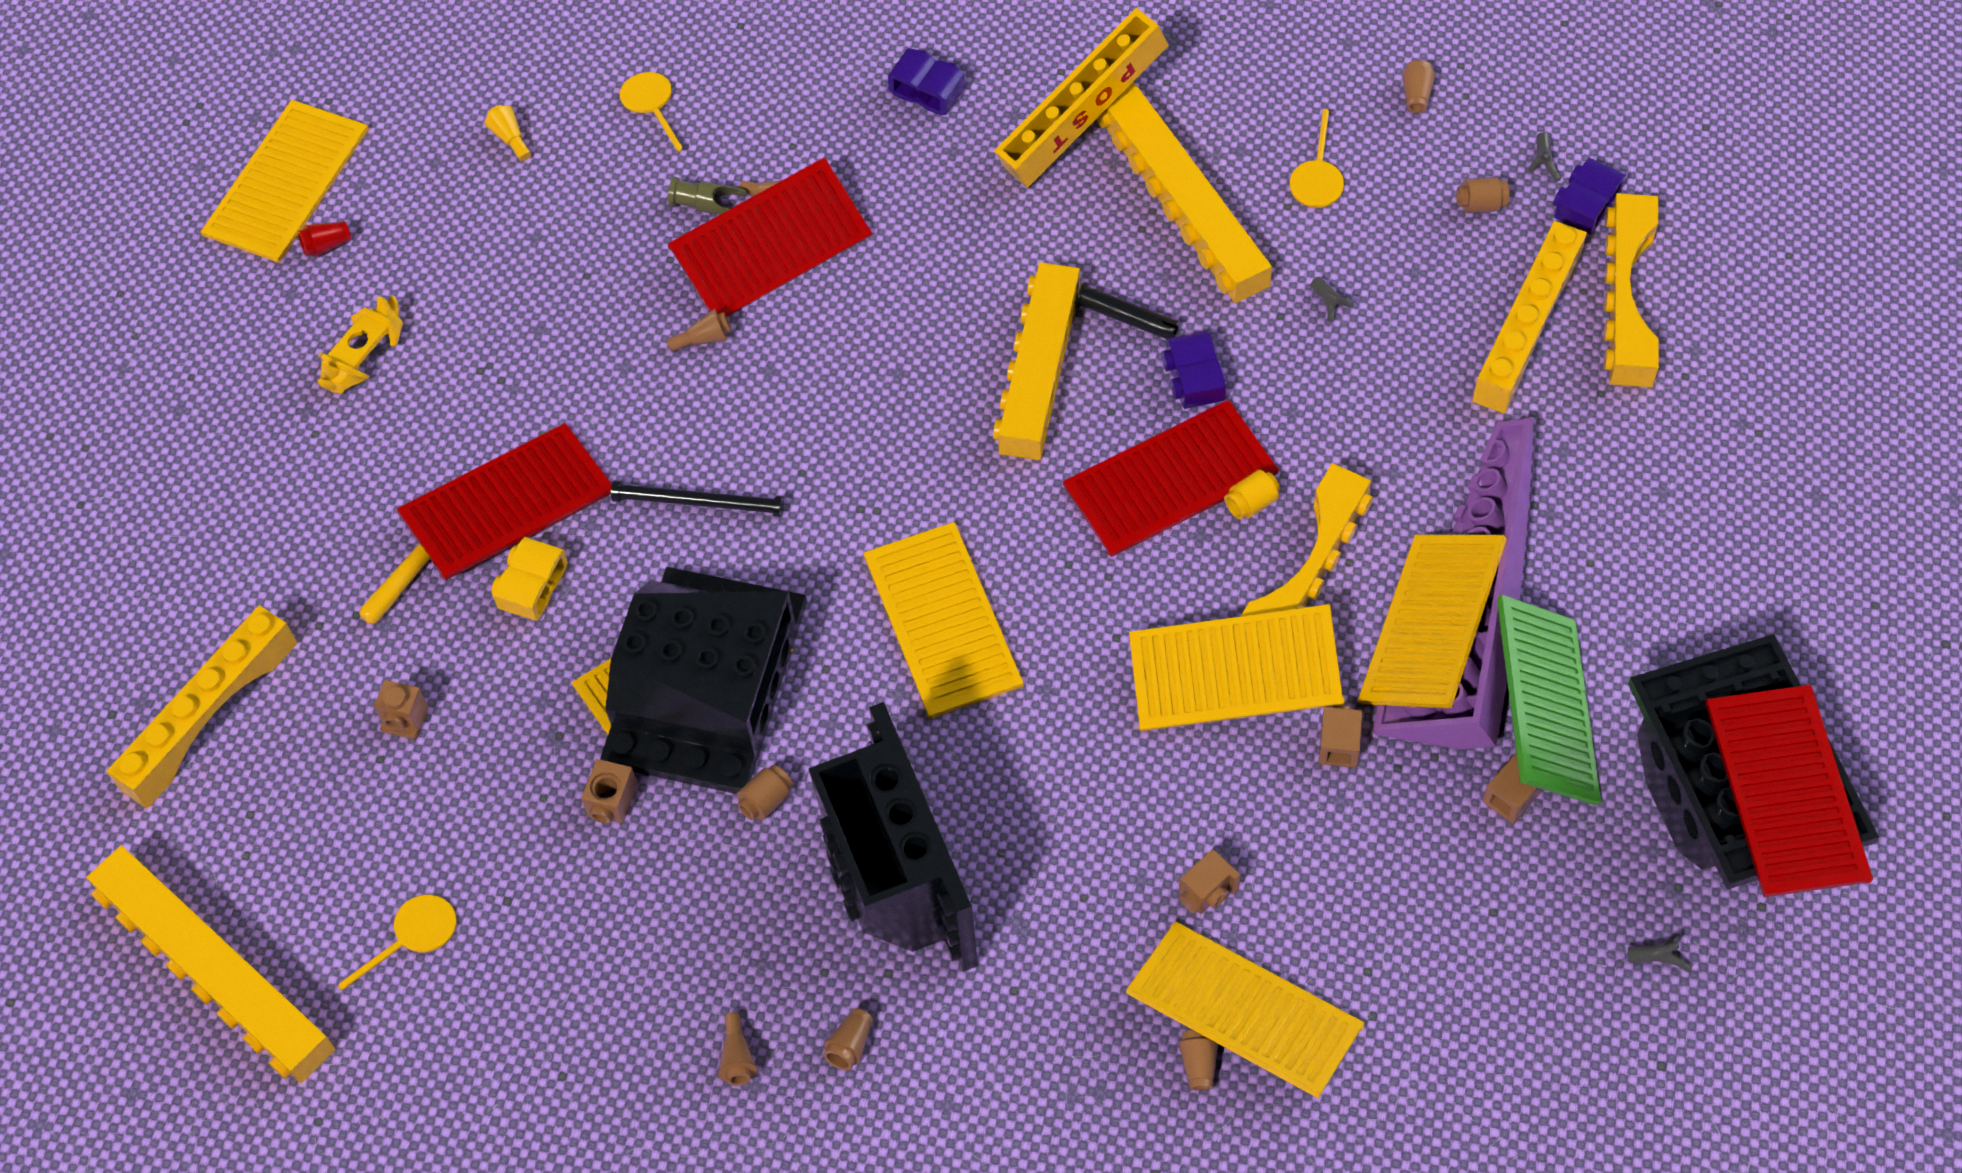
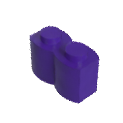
M907 48L888 74V90L892 94L905 101L918 103L928 111L939 115H946L965 89V73L956 64L936 61L929 53L923 50Z
M1588 158L1583 166L1577 164L1569 178V186L1567 188L1561 187L1554 198L1553 206H1556L1554 218L1592 235L1604 218L1607 207H1612L1614 204L1616 193H1621L1626 175L1592 158Z
M1208 330L1168 338L1167 348L1162 351V361L1165 371H1171L1173 375L1170 384L1174 399H1180L1184 409L1225 401L1226 384Z

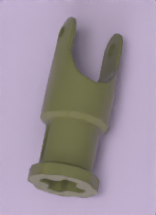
M674 176L669 186L668 205L670 207H675L677 204L696 207V210L699 212L720 215L730 209L716 203L721 196L728 194L747 196L748 192L741 188L701 181L699 184L680 181L679 177Z

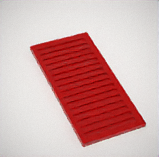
M824 157L669 242L668 248L674 254L708 311L710 312L715 308L718 314L724 312L726 317L867 239L873 233L832 170L828 160Z
M1228 399L1064 480L1063 486L1107 550L1108 555L1113 557L1225 501L1224 497L1229 493V489L1255 471L1262 470L1265 473L1270 472L1275 476L1279 473V468L1271 460Z
M566 423L398 507L397 513L441 573V577L446 581L517 544L524 537L528 538L611 494L612 484Z
M1804 685L1707 699L1705 702L1763 897L1871 883L1873 876L1812 686Z

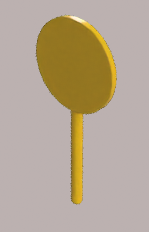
M654 72L639 73L630 77L620 89V99L623 106L636 113L654 112L678 152L682 151L683 148L659 110L671 97L672 88L669 80L665 76Z
M1326 108L1322 111L1316 160L1300 164L1290 177V191L1293 197L1301 204L1312 208H1322L1333 204L1340 198L1344 188L1341 172L1334 165L1323 161L1329 110Z
M420 895L408 900L400 907L394 919V932L398 940L340 982L338 988L344 990L402 946L420 953L431 952L444 946L452 938L456 929L457 919L453 907L448 901L435 895Z

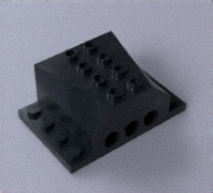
M666 567L661 582L648 581L632 597L611 657L605 707L611 728L600 760L632 767L634 772L737 794L752 778L791 655V649L793 648L807 604L806 595Z
M1775 634L1630 677L1628 683L1644 717L1637 737L1646 785L1678 852L1701 870L1716 866L1727 890L1757 881L1758 877L1705 702L1707 699L1801 686ZM1830 742L1862 845L1865 847L1875 844L1879 835Z
M885 703L876 704L869 707L871 722L866 724L871 739L869 746L808 768L822 816L819 822L824 833L822 836L827 848L826 854L831 865L829 867L837 889H841L844 897V907L850 921L858 920L863 933L911 952L944 940L951 961L959 960L963 972L978 966L972 905Z

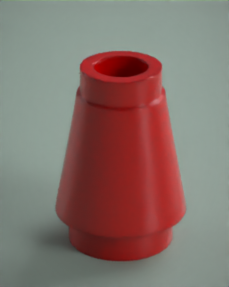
M345 221L305 225V229L297 231L301 248L306 257L314 255L316 258L347 241H351L350 231Z

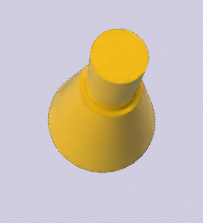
M497 105L491 108L487 113L484 125L508 146H511L520 161L529 159L531 152L522 140L513 108L509 105Z

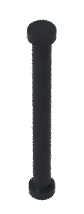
M614 480L611 487L612 502H620L621 499L767 512L773 513L774 517H782L784 509V497L778 495L772 499L623 485V482Z

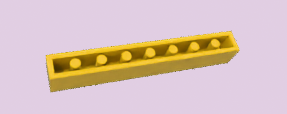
M1133 82L1096 119L1099 126L1108 130L1116 149L1123 151L1128 157L1132 171L1135 174H1140L1144 179L1149 194L1153 198L1157 197L1161 202L1168 220L1174 221L1180 228L1184 242L1194 247L1201 265L1206 270L1210 269L1215 276L1218 288L1223 294L1227 293L1236 304L1269 288L1272 273L1271 264Z
M122 845L86 876L87 880L95 888L90 895L105 910L112 905L119 912L115 916L116 920L128 932L132 933L137 929L142 933L144 937L140 942L155 957L162 952L169 959L165 966L180 981L187 976L195 984L190 988L191 991L205 1005H208L211 1001L218 1005L221 1009L216 1014L228 1027L233 1030L239 1025L246 1032L242 1039L258 1055L265 1050L272 1057L268 1064L283 1079L291 1075L302 1084L336 1050L325 1034Z

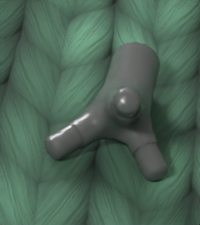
M1544 132L1539 133L1536 137L1537 155L1528 167V170L1534 172L1540 164H1543L1554 180L1558 182L1561 180V176L1557 172L1552 159L1550 135Z
M1316 277L1312 280L1310 287L1324 300L1328 310L1327 320L1329 322L1334 321L1336 305H1344L1349 308L1352 306L1353 302L1349 298L1340 296L1321 277Z
M1675 935L1660 944L1628 948L1629 963L1659 961L1676 965L1686 972L1692 970L1690 964L1671 953L1679 948L1678 938Z

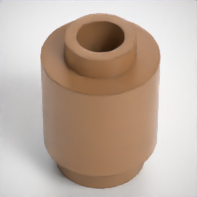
M1498 177L1464 179L1462 186H1458L1456 190L1457 205L1463 207L1465 213L1499 211L1500 208L1507 207L1509 204L1508 183L1506 180H1499Z
M772 765L768 769L763 768L737 793L739 800L737 806L748 819L753 820L756 818L763 821L790 795L789 790L793 787V782L776 765Z

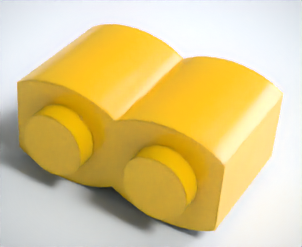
M524 537L518 546L515 545L510 550L507 559L508 567L502 575H498L495 578L491 593L497 609L538 621L549 603L552 592L558 586L568 561L564 549Z

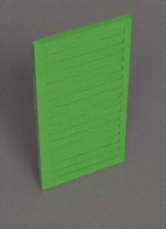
M1500 595L1497 597L1520 783L1592 805H1598L1601 803L1576 621L1520 600Z

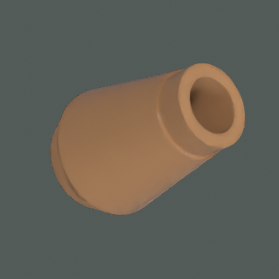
M1411 61L1402 72L1407 110L1413 113H1421L1427 109L1436 75L1433 71V66L1427 61Z
M858 1008L852 1009L851 1013L824 1043L825 1051L823 1056L828 1063L846 1071L851 1070L853 1065L860 1063L870 1026L873 1022L870 1014Z
M1194 1030L1183 1031L1182 1041L1178 1042L1189 1082V1089H1213L1218 1044Z

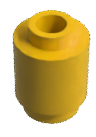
M1257 470L1229 489V493L1225 495L1224 500L1227 508L1235 518L1239 520L1244 517L1251 518L1278 500L1280 486L1277 479L1270 472L1265 473L1262 470Z

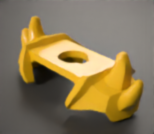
M390 295L388 301L379 296L376 299L377 307L373 309L364 307L359 312L351 315L353 325L328 354L319 352L318 356L323 360L321 362L320 378L317 380L320 387L332 393L343 394L349 387L369 378V375L358 370L359 365L385 335L389 334L390 346L398 344L403 322L399 317V305L394 295ZM364 333L367 334L368 341L363 347L354 349L349 346L350 341L354 337Z

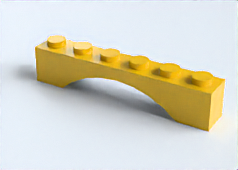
M1616 193L1613 207H1607L1605 215V227L1611 228V235L1607 234L1605 241V255H1610V263H1606L1604 282L1610 284V291H1606L1604 312H1610V320L1605 322L1604 341H1610V349L1605 350L1603 368L1604 370H1609V384L1652 388L1659 368V339L1647 327L1637 310L1632 296L1630 275L1632 267L1641 254L1653 244L1658 227V196Z
M1557 221L1553 222L1477 378L1472 402L1506 414L1542 329L1581 257L1587 232Z
M1331 463L1315 491L1313 510L1317 522V541L1309 559L1300 571L1285 585L1264 597L1250 601L1241 616L1305 608L1310 598L1313 600L1317 599L1324 585L1323 575L1326 570L1330 572L1334 570L1341 555V552L1338 551L1343 542L1349 544L1357 528V524L1354 522L1359 515L1365 516L1373 501V496L1369 495L1371 480Z
M258 605L108 768L106 772L119 790L148 809L173 782L187 750L213 714L246 684L261 675L273 671L298 644L287 623Z

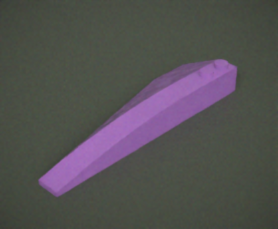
M1531 418L1496 423L1480 458L1482 462L1481 469L1470 480L1467 487L1470 493L1465 504L1459 505L1454 515L1456 524L1452 532L1446 533V535H1505L1507 538L1452 708L1378 705L1373 732L1376 735L1460 750L1497 746L1507 685L1497 597L1505 595L1517 600L1520 598L1531 479L1533 421Z

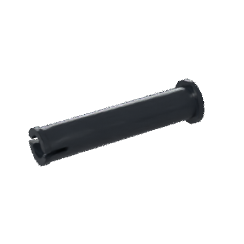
M1087 282L1082 284L1075 300V308L1085 307L1164 339L1175 337L1173 335H1176L1179 329L1180 321L1089 287Z

